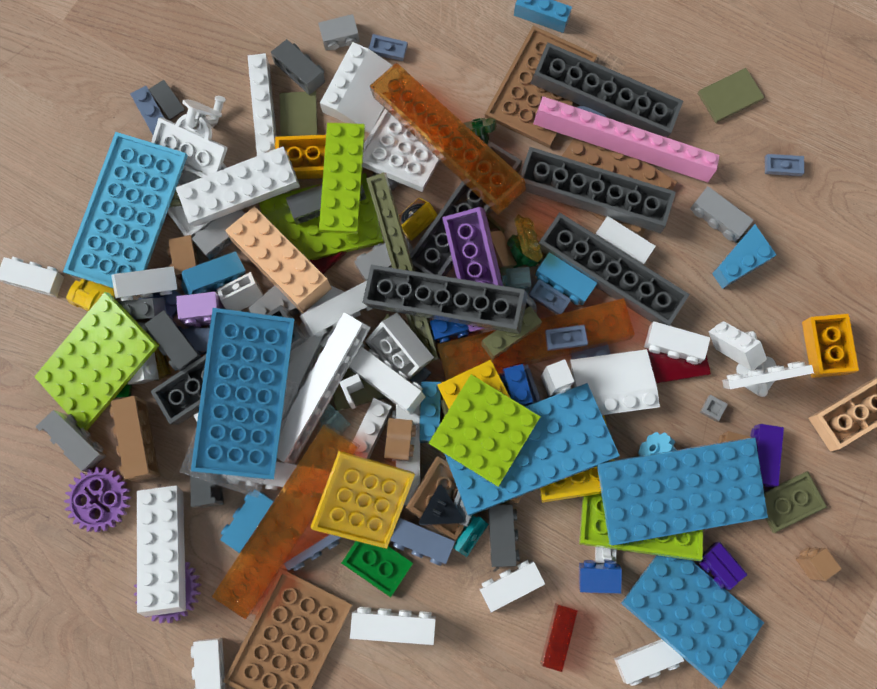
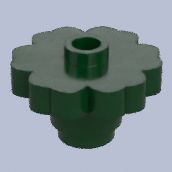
M478 118L465 122L459 127L460 135L464 137L470 136L474 147H484L488 145V133L496 130V119Z
M513 234L508 239L507 244L517 263L513 268L517 269L523 265L536 267L541 262L538 249L533 243L528 242L524 236Z

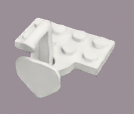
M215 96L216 101L213 109L193 100H183L182 103L188 108L187 114L181 116L176 123L163 117L158 118L151 143L186 153L188 157L183 169L200 177L220 171L228 147L211 140V128L218 123L219 117L222 116L221 111L226 101L222 96Z
M745 332L749 336L757 339V335L755 332ZM766 356L767 360L752 371L738 364L736 367L737 374L727 375V379L722 380L724 388L735 389L745 387L756 395L765 397L776 380L812 374L814 372L812 365H805V362L788 363V367L784 368V366H776L774 359Z

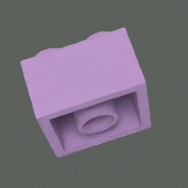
M216 292L176 296L178 319L188 328L193 325L194 327L210 325L212 309H225Z

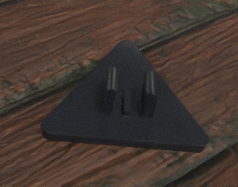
M438 485L419 520V524H462L464 522L463 517L444 487Z

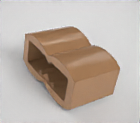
M388 419L385 459L409 461V457H413L414 445H411V437L416 435V425H413V420Z

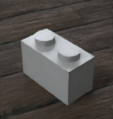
M353 14L318 23L325 51L336 50L343 46H351L352 42H360Z

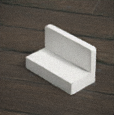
M358 374L339 382L352 409L356 408L350 394L364 388Z

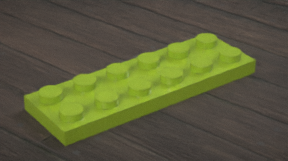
M327 122L319 221L320 233L358 234L365 124Z

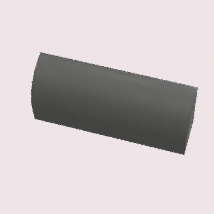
M322 184L286 197L296 225L320 217ZM362 184L360 201L366 199Z

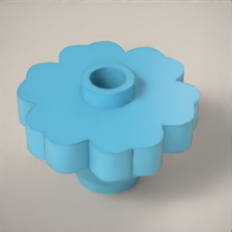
M655 432L649 435L646 442L640 445L638 454L645 456L677 450L674 447L675 440L665 432L662 434Z

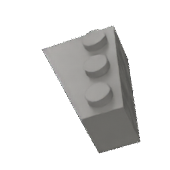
M273 286L249 307L250 313L264 315L280 305L286 307L292 316L301 313L276 286Z
M53 410L35 427L39 431H46L51 437L50 441L53 444L57 443L64 451L63 454L81 471L87 472L88 469H93L106 457L102 452L104 448L98 442H93L89 438L91 434L84 428L81 429L71 414L67 415Z

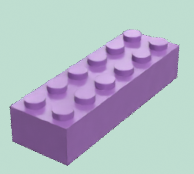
M478 207L442 217L457 279L503 286L485 209ZM468 325L469 332L486 329Z

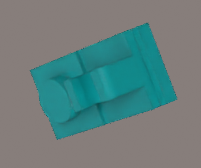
M472 515L471 523L468 527L464 526L465 531L457 538L453 548L467 557L489 524L481 517Z

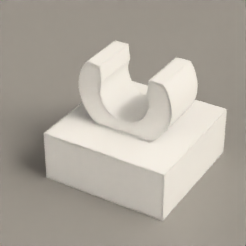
M595 547L596 563H604V561L616 562V550Z

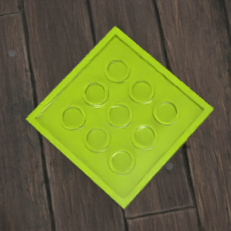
M471 374L428 444L499 487L540 419V416Z

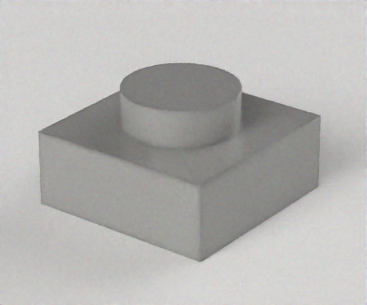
M709 395L700 413L718 422L728 404Z

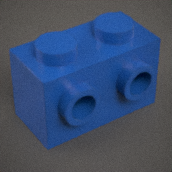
M438 319L430 321L436 344L448 343L451 339L457 337L459 339L465 338L472 333L469 332V327L466 324Z
M523 364L504 368L503 375H500L503 385L506 386L509 397L524 407L531 405L533 400Z
M585 560L584 563H579L580 592L621 594L622 569L620 564H617L615 561L596 563L594 560Z

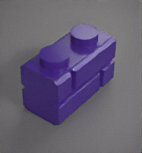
M715 542L703 552L702 560L699 564L707 573H712L715 577L713 580L721 589L730 590L747 576L744 569L720 542Z

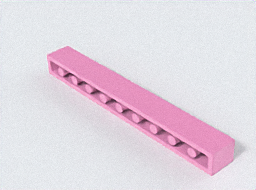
M542 97L533 123L534 125L705 182H709L718 166L719 155L546 97Z

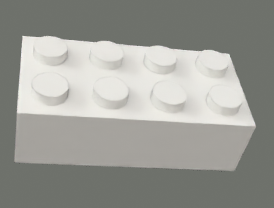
M359 607L352 612L350 639L434 645L436 616H432V612L420 611L419 615L412 614L411 610H400L399 613H391L392 609L379 608L378 612L371 611V607Z

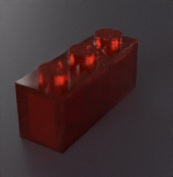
M555 603L540 661L543 667L563 672L578 610Z

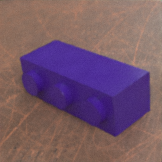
M758 424L751 430L750 437L756 440L762 484L766 487L779 486L784 427Z

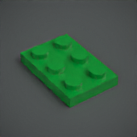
M355 541L341 564L391 598L413 565V562L389 546L386 549Z

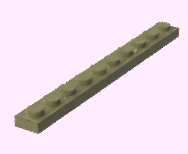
M383 172L366 178L392 268L415 272L387 174ZM406 314L410 329L434 357L432 360L439 359L440 355L429 318Z

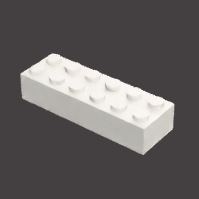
M282 146L178 186L176 190L188 223L197 227L298 188L300 185L288 153Z
M178 486L137 491V613L146 617L186 611L183 491Z

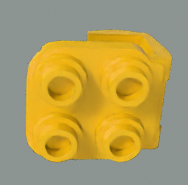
M81 279L80 282L76 280L72 284L66 299L71 305L89 311L104 292L110 293L114 298L115 294L113 288Z

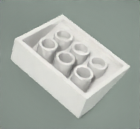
M352 42L320 102L322 112L345 123L365 124V132L371 133L402 75V71L370 49Z
M647 349L570 360L574 388L588 383L601 415L660 407L657 385Z

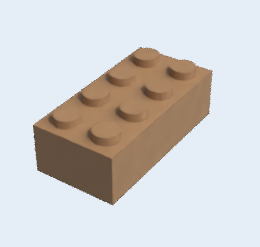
M136 396L111 401L110 415L115 423L113 433L118 440L119 446L116 447L118 456L121 457L120 473L125 480L135 482L160 477L147 402Z

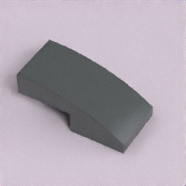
M164 80L149 89L170 120L185 111Z

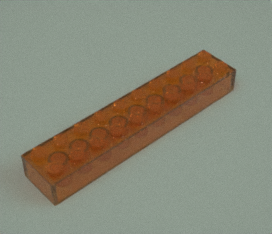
M397 62L369 86L373 98L497 214H500L526 190L525 179Z
M622 298L540 319L542 321L541 326L494 360L490 358L481 343L483 339L496 330L437 344L445 380L451 379L489 360L492 361L498 373L502 372L504 368L523 364V366L570 355L574 352L630 340L635 333L625 300ZM585 325L587 346L548 351L545 330Z
M323 425L212 595V598L245 620L251 615L313 520L338 452L342 451L355 455L360 447L359 444L330 425Z

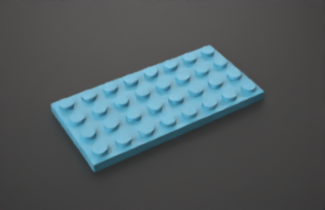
M115 132L63 272L113 288L111 275L146 270L188 155L181 151Z

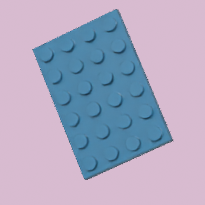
M656 555L621 602L624 607L717 688H722L764 624L760 618L726 589H721L713 578L692 560Z

